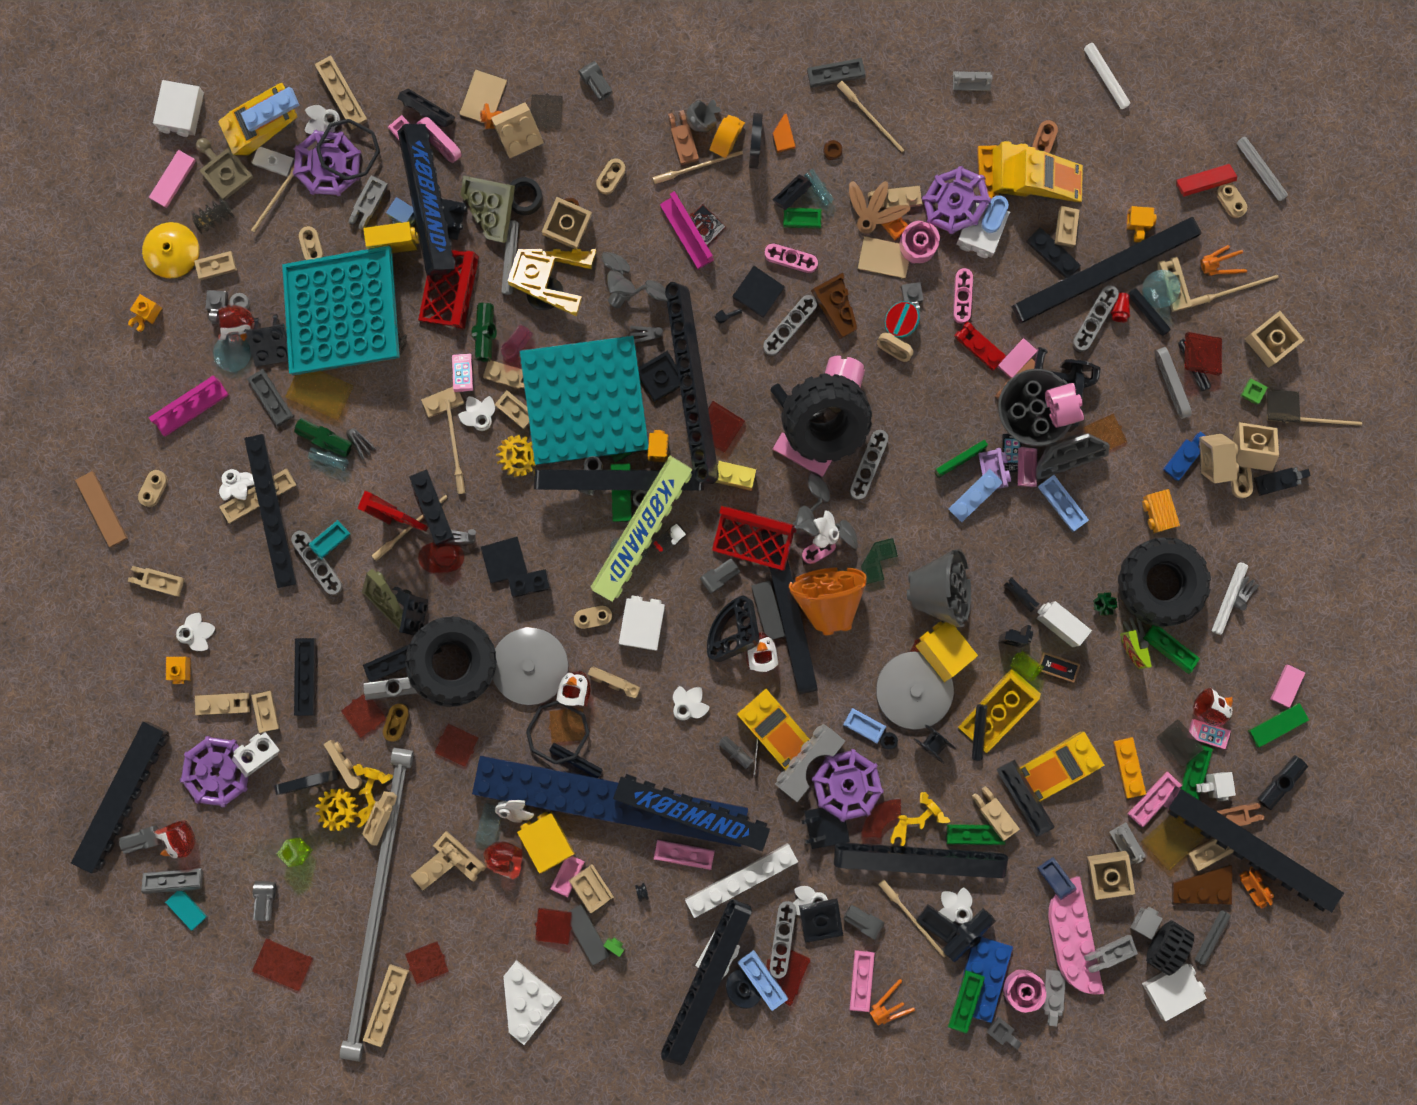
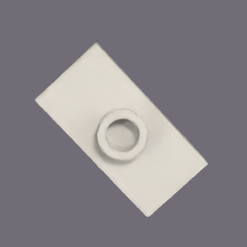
M259 147L252 164L288 177L295 159Z

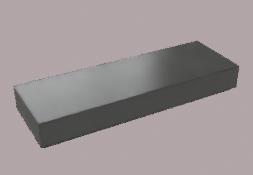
M862 58L807 68L810 88L865 78L866 76Z
M264 369L247 378L278 427L294 417Z
M770 581L752 585L765 638L769 637L773 640L784 637L785 633Z
M198 868L143 873L141 892L149 894L202 889L203 870Z
M582 904L564 913L592 965L610 956Z

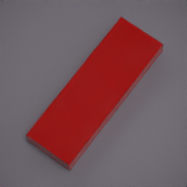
M1227 164L1177 179L1176 186L1183 197L1235 182L1237 181V175L1231 165Z

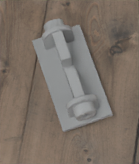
M953 71V90H991V72Z
M1126 822L1109 832L1120 852L1126 851L1128 853L1130 865L1143 861L1142 858L1146 856Z

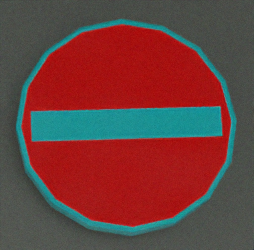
M901 301L893 305L885 318V327L888 333L897 338L909 336L919 324V310L908 301Z

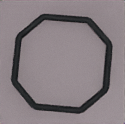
M345 119L328 125L316 146V151L321 166L324 169L345 180H352L366 176L380 153V148L376 135L372 130L351 119ZM345 123H351L370 133L376 148V152L365 172L348 177L326 166L320 151V147L330 129Z
M558 701L541 705L526 730L530 750L553 764L574 760L590 733L585 714L570 705L561 704L582 717L586 734L573 756L556 761L534 749L530 730L542 709L561 704Z

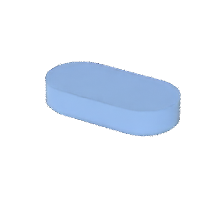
M995 196L991 199V203L988 205L981 222L984 231L994 233L1000 228L1009 206L1005 197Z

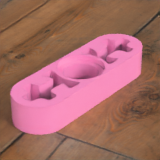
M424 117L417 122V124H426V129L429 132V142L449 162L454 163L461 158L460 149L430 118Z
M769 244L765 248L764 255L769 262L806 273H812L817 269L818 260L814 255L777 244ZM776 249V253L780 255L782 251H784L782 261L779 260V255H774V257H770V253L768 251ZM794 254L797 260L794 263H788L786 256ZM800 256L803 257L802 261L808 262L809 259L812 260L814 266L812 265L810 268H807V265L802 262L801 266H798Z
M966 268L960 269L955 275L953 319L959 324H964L971 317L973 274ZM965 273V276L969 277V279H966L965 287L958 288V286H962V279L959 277ZM959 292H966L968 299L966 301L959 300ZM957 304L968 305V307L964 306L963 313L967 314V316L963 319H960V316L957 315L961 311V306H957Z

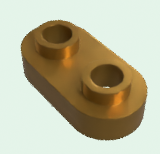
M395 704L389 710L383 728V736L388 741H398L403 735L409 718V709L404 704ZM398 710L403 711L401 717H398L396 714ZM392 728H395L397 730V733L394 736L390 733V730Z

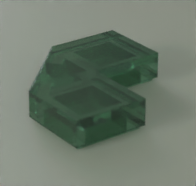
M893 538L875 542L861 565V570L867 577L866 585L885 580L880 561L898 557Z

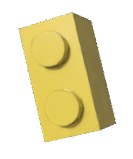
M719 461V477L716 483L752 491L756 469Z

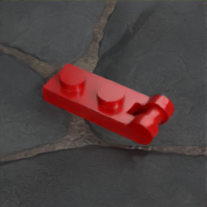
M968 321L963 325V329L957 331L954 335L961 344L992 371L1006 357L1001 350L977 331ZM968 333L973 336L970 341L966 338Z

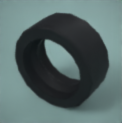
M527 177L513 180L510 185L515 186L514 192L521 186H529L534 190L536 198L530 206L521 207L515 203L513 197L512 210L523 216L537 212L543 201L542 191L538 183Z

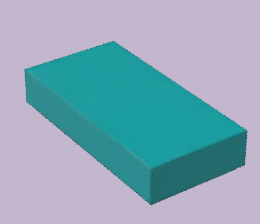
M337 520L311 541L308 546L322 560L351 534Z
M176 891L165 902L191 931L208 917L185 891Z

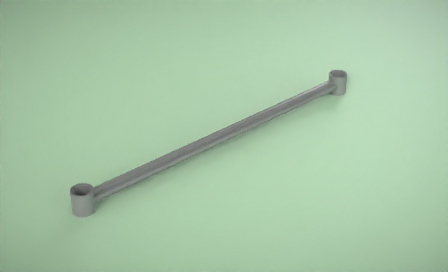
M393 748L391 755V765H395L390 792H394L397 798L395 805L392 806L390 818L383 832L348 1040H343L340 1059L360 1062L362 1057L363 1044L359 1043L406 767L411 768L414 751Z

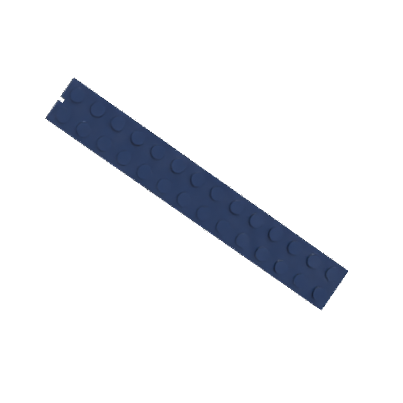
M483 755L479 757L472 795L503 801L522 800L525 801V805L741 847V844L614 800L613 797L619 782ZM697 797L692 799V801L700 803V800L711 803V808L717 810L719 806L730 810L729 814L737 816L738 813L747 816L748 807Z

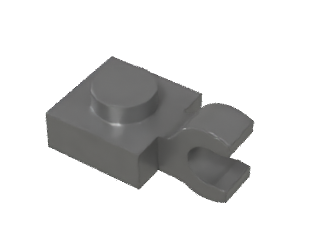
M921 283L902 285L903 301L914 304L920 313L919 303L923 302Z
M207 290L205 309L210 311L209 321L212 324H220V311H226L228 294L226 291Z
M999 1016L986 1031L1001 1045L1007 1041L1014 1048L1018 1049L1022 1044L1011 1035L1014 1029Z

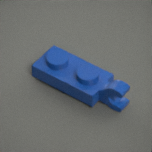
M1200 431L1191 442L1186 439L1162 470L1179 481L1200 454V449L1198 448L1200 445L1199 437L1206 435Z

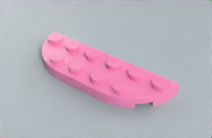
M1074 877L1070 880L1077 890L1062 900L1055 894L1049 905V925L1058 967L1064 979L1079 991L1088 994H1104L1100 971L1090 973L1088 969L1091 965L1098 963L1097 958L1091 961H1086L1084 958L1088 953L1094 952L1095 947L1080 877Z

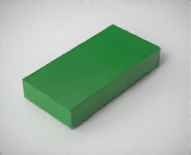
M788 208L784 210L783 227L821 229L822 209Z

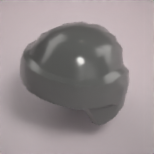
M714 99L707 106L701 100H697L687 110V123L694 131L709 132L717 124L714 114L721 112V109L716 106Z

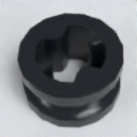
M887 732L881 736L880 744L883 748L891 750L897 746L898 738L894 733ZM886 736H892L894 738V740H892L894 741V744L892 746L890 744H888L887 746L884 744V742H886L884 740Z
M642 883L641 886L635 885L639 902H642L643 899L649 900L645 883Z

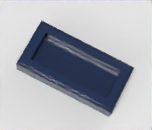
M1054 857L1037 867L1060 900L1077 890Z

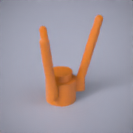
M1227 245L1210 255L1204 256L1200 260L1203 273H1208L1209 276L1246 273V269L1217 270L1220 267V261L1242 254L1243 250L1219 258L1215 257L1229 249L1230 246Z
M901 979L872 1006L874 1010L870 1014L878 1026L915 1011V1008H910L890 1016L891 1013L903 1007L904 1003L902 1002L889 1010L885 1006L880 1007L902 983Z

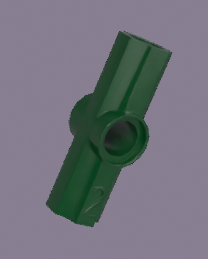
M478 303L476 325L472 327L471 331L472 337L475 340L474 360L478 362H490L492 359V340L496 338L497 330L493 324L494 305L491 303Z
M300 418L295 425L294 433L312 441L311 443L324 450L328 449L346 458L352 449L353 443L335 435L334 432L323 426H317L303 418Z

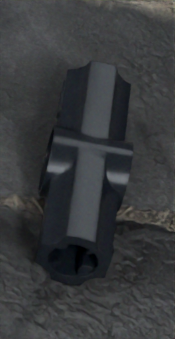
M1294 755L1283 769L1273 776L1271 783L1257 798L1259 803L1268 810H1272L1286 792L1294 787V783L1309 766L1301 758ZM1281 778H1284L1286 781V785L1283 788L1279 785Z
M982 908L970 922L963 923L957 929V935L942 950L953 962H956L969 948H974L980 943L982 935L996 922L995 918L986 909Z

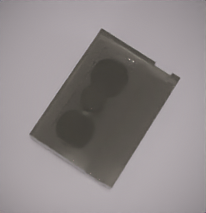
M1179 719L1157 736L1158 740L1182 766L1205 749Z

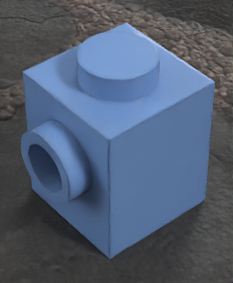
M396 197L386 214L393 220V224L410 222L411 226L416 223L413 207Z

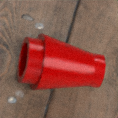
M1119 293L1111 312L1114 321L1123 323L1127 322L1130 317L1129 294Z

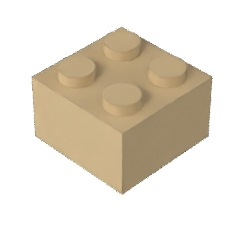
M526 103L491 117L509 158L544 143Z
M556 197L542 230V235L571 248L578 249L592 217V212Z
M1281 311L1277 312L1244 338L1268 368L1304 341L1303 337Z
M1239 422L1233 436V442L1238 447V454L1236 455L1238 466L1273 471L1279 457L1277 428Z
M1223 434L1199 437L1201 474L1213 483L1237 480V473H1239V466L1236 462V455L1238 454L1237 444Z
M1126 851L1087 856L1093 895L1096 900L1135 894L1130 858Z

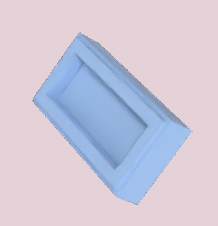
M853 708L843 724L845 727L875 743L879 742L886 728L883 724Z

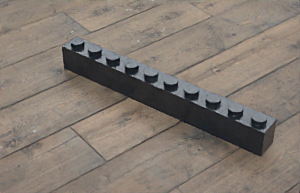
M1175 786L1163 806L1168 808V814L1176 819L1178 816L1185 819L1183 823L1192 829L1195 826L1201 829V835L1209 840L1211 837L1217 840L1216 844L1225 850L1227 847L1234 850L1232 853L1234 856L1241 860L1245 857L1250 861L1248 865L1258 871L1262 868L1266 871L1264 875L1274 881L1276 878L1281 880V886L1289 891L1295 889L1298 891L1297 896L1306 902L1309 899L1315 902L1313 906L1322 912L1326 909L1332 913L1344 895V892L1181 788Z

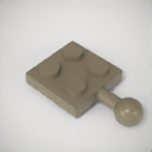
M200 138L197 140L196 149L200 153H205L211 160L199 171L224 201L254 178L238 157L232 154L229 147L216 156L211 149V143L208 139Z

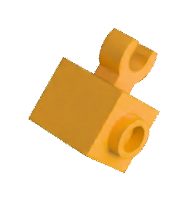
M1131 206L1127 211L1126 229L1135 230L1134 242L1139 243L1144 240V231H1149L1155 226L1157 215L1154 214V208Z
M139 294L130 309L136 316L129 320L128 325L133 327L138 322L139 326L136 330L142 332L145 327V320L153 324L162 308Z

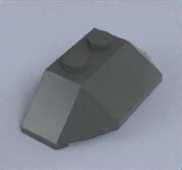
M1090 434L1073 435L1064 441L1051 443L1046 447L1038 463L1036 479L1040 480L1109 456L1110 445Z

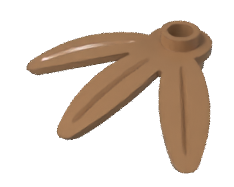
M854 181L849 184L852 205L860 216L857 226L862 233H871L875 230L876 224L894 221L910 211L909 205H898L878 213L887 195L888 182L886 181L875 190L868 208L859 186ZM866 220L870 222V226L867 228L863 226Z

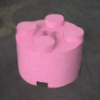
M914 221L905 228L899 243L900 251L911 263L927 262L934 256L939 246L940 235L934 225L923 221ZM917 240H918L919 242L922 241L923 244H922V245H921L920 243L917 244L916 241H917Z
M841 356L829 358L825 373L830 374V376H834V374L845 376L847 379L853 380L861 388L865 369L860 361L851 357H847V360L841 359Z
M1074 383L1052 388L1045 392L1047 408L1050 407L1051 411L1049 415L1056 428L1084 420L1082 410L1080 409V406H1083L1081 396L1076 395Z
M1016 970L1004 982L1003 994L1006 1000L1020 1012L1036 1011L1041 1008L1046 1000V988L1042 979L1031 971ZM1025 988L1028 990V993H1022L1021 990Z

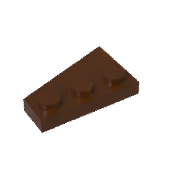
M843 273L811 290L839 339L857 330L853 309L848 300V289L845 288L844 284L845 278Z
M1232 865L1172 882V902L1232 905Z

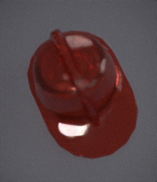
M432 542L421 548L418 560L420 566L427 572H452L459 569L463 564L464 552L459 545L443 543L436 546L435 542Z

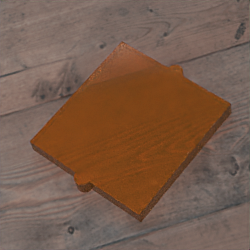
M1114 413L1083 427L1086 434L1093 435L1107 442L1110 445L1109 450L1127 442L1121 430L1122 426H1119Z
M570 709L549 711V728L551 729L552 743L583 739L585 728L581 715Z

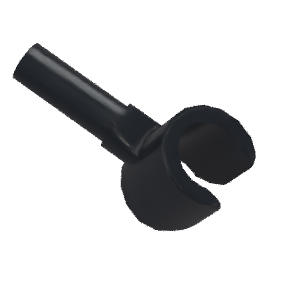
M738 309L727 314L720 310L716 313L715 319L720 324H723L729 318L741 314L742 310Z

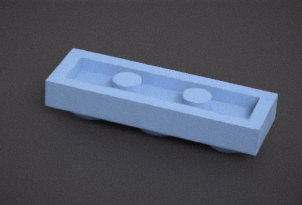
M288 87L247 109L241 115L247 129L252 132L300 105L293 89Z
M989 469L949 510L963 522L1003 481Z
M1055 475L1038 486L1072 532L1089 521Z
M754 950L738 961L740 967L772 1011L789 999Z

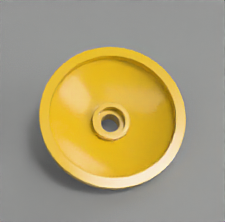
M174 222L163 223L153 228L147 234L142 246V255L147 267L156 275L163 278H178L187 274L195 266L194 261L198 260L199 243L194 233L186 226ZM170 244V248L165 250V246Z

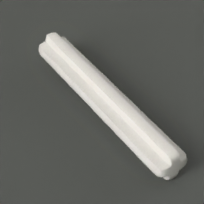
M1094 43L1085 46L1086 54L1121 109L1130 105L1129 99Z
M1239 562L1237 564L1212 628V632L1215 634H1223L1248 569V565Z

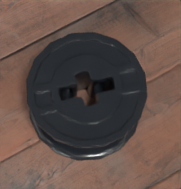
M925 724V727L931 734L923 743L915 738L913 740L931 756L944 764L945 762L938 755L946 745L954 750L956 748L941 734Z

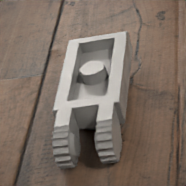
M372 175L370 176L353 207L354 210L349 218V224L354 225L359 213H362L364 216L359 224V229L364 230L363 228H366L389 186L388 183Z
M1126 935L1096 949L1094 952L1088 953L1084 958L1086 961H1091L1099 957L1101 963H1096L1088 968L1089 972L1093 973L1137 955L1138 952L1132 936Z

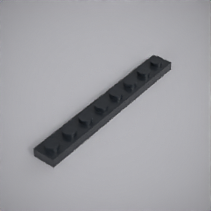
M260 434L245 437L246 450L277 588L297 584L265 436Z

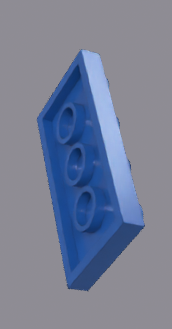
M982 937L980 943L970 949L965 970L985 976L974 1010V1018L992 1023L1013 946Z

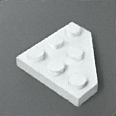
M516 960L503 976L509 1033L525 1045L562 997Z

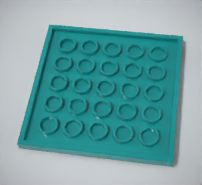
M390 246L282 264L289 374L298 375L400 358L392 248Z
M634 336L520 351L535 465L584 459L591 456L599 457L648 450V437Z

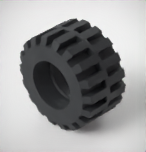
M1174 921L1167 922L1159 929L1150 943L1146 957L1147 963L1168 976L1174 974L1187 960L1194 944V934Z

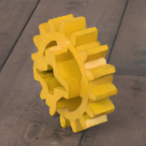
M520 435L515 436V438L510 436L508 440H503V446L500 445L497 448L501 452L496 454L501 459L497 464H503L501 470L507 469V475L513 473L514 477L527 475V472H532L531 466H536L533 461L532 442L527 443V437L521 439Z
M331 789V793L324 792L325 798H318L321 804L315 806L319 808L315 815H320L321 818L318 819V822H324L323 828L329 827L330 831H335L336 829L337 831H343V827H350L348 822H355L352 817L353 815H358L354 811L358 805L353 804L356 798L350 797V792L344 793V789H338V791Z

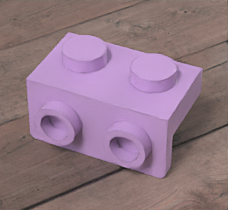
M997 448V450L978 453L982 475L991 469L1003 481L997 489L1009 487L1008 482H1011L1010 472L1005 470L1004 463H1008L1006 452H1002L1001 448Z

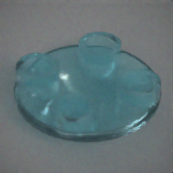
M1157 270L1145 279L1142 293L1151 306L1167 308L1178 298L1181 283L1172 272Z
M236 334L227 335L226 340H218L213 349L215 363L221 369L229 372H238L244 368L252 354L246 339L242 341L241 337Z

